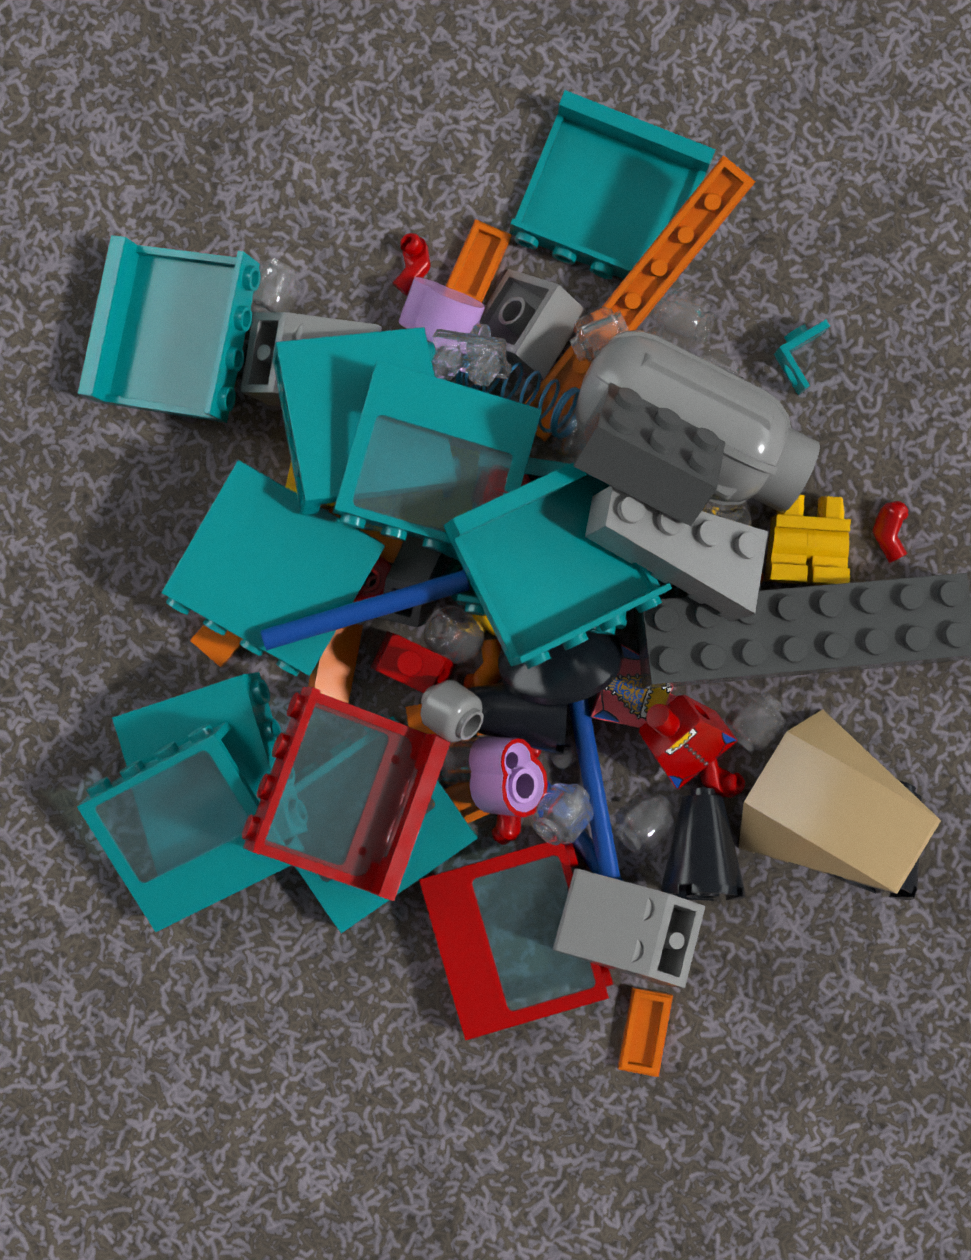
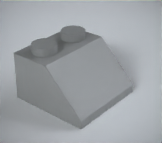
M508 269L485 305L473 341L479 345L486 346L495 355L503 354L505 361L512 365L521 362L523 372L532 374L534 371L539 370L542 379H544L555 364L569 338L575 332L586 310L559 284Z

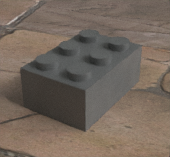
M610 382L586 423L573 467L692 526L717 489L725 441L719 439L709 429L698 428L682 420L674 411L668 408H659L642 399L634 390L625 387L621 388Z

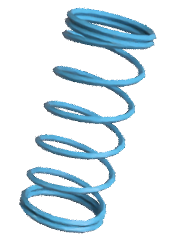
M476 345L463 357L457 371L456 383L463 384L465 373V386L468 387V374L472 361L477 353L483 350L485 356L482 373H484V376L479 384L476 382L471 388L478 390L482 385V391L490 393L504 373L505 357L503 354H499L491 361L489 349L483 345ZM501 358L502 366L500 373L493 385L486 391L489 372L495 361ZM521 362L515 363L507 372L502 384L500 397L504 398L509 376L517 366L520 367V374L513 390L506 399H510L518 389L523 376V365ZM539 370L534 371L528 376L523 385L519 403L523 402L527 385L532 377L537 374L538 382L536 388L525 405L529 406L536 397L542 378ZM553 379L547 384L539 400L538 409H542L547 391L553 383H556L554 397L545 412L540 416L538 424L544 433H552L554 437L563 439L571 434L577 426L574 413L572 420L565 430L561 433L557 432V429L571 416L576 406L580 389L574 387L562 395L551 417V429H546L542 426L541 419L553 407L560 390L558 379ZM575 394L569 412L558 424L562 409L570 397Z

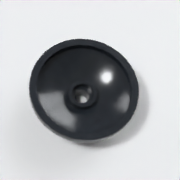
M588 630L586 631L587 641L568 650H565L563 645L560 644L548 650L551 656L549 660L530 669H527L525 663L511 667L501 648L498 657L500 677L504 685L513 694L533 703L562 705L578 702L601 692L616 678L622 665L621 644L616 635L599 634Z

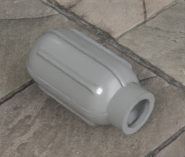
M642 330L624 331L613 336L604 345L592 361L578 395L575 415L578 427L583 433L589 417L610 382L621 388L625 387L634 390L642 399L659 408H668L674 411L682 420L698 428H706L714 432L719 439L725 441L718 486L709 501L717 504L740 505L754 499L784 513L799 497L818 459L819 442L792 429L788 413L780 401L769 392L657 335Z

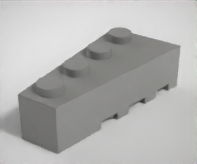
M609 486L592 496L585 533L586 538L631 564L636 562L653 572L651 576L663 583H672L687 592V597L699 604L706 603L718 610V615L730 622L755 614L768 531L701 511L692 526H689L613 486Z

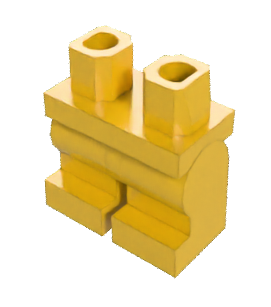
M800 494L786 512L781 513L777 511V514L771 517L764 582L791 584L806 582V585L850 583L848 555L851 519H844L842 497H819L817 517L803 516L805 495Z

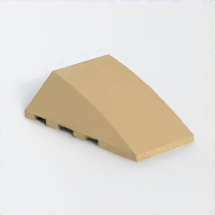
M822 709L786 731L743 804L739 848L897 894L941 820Z

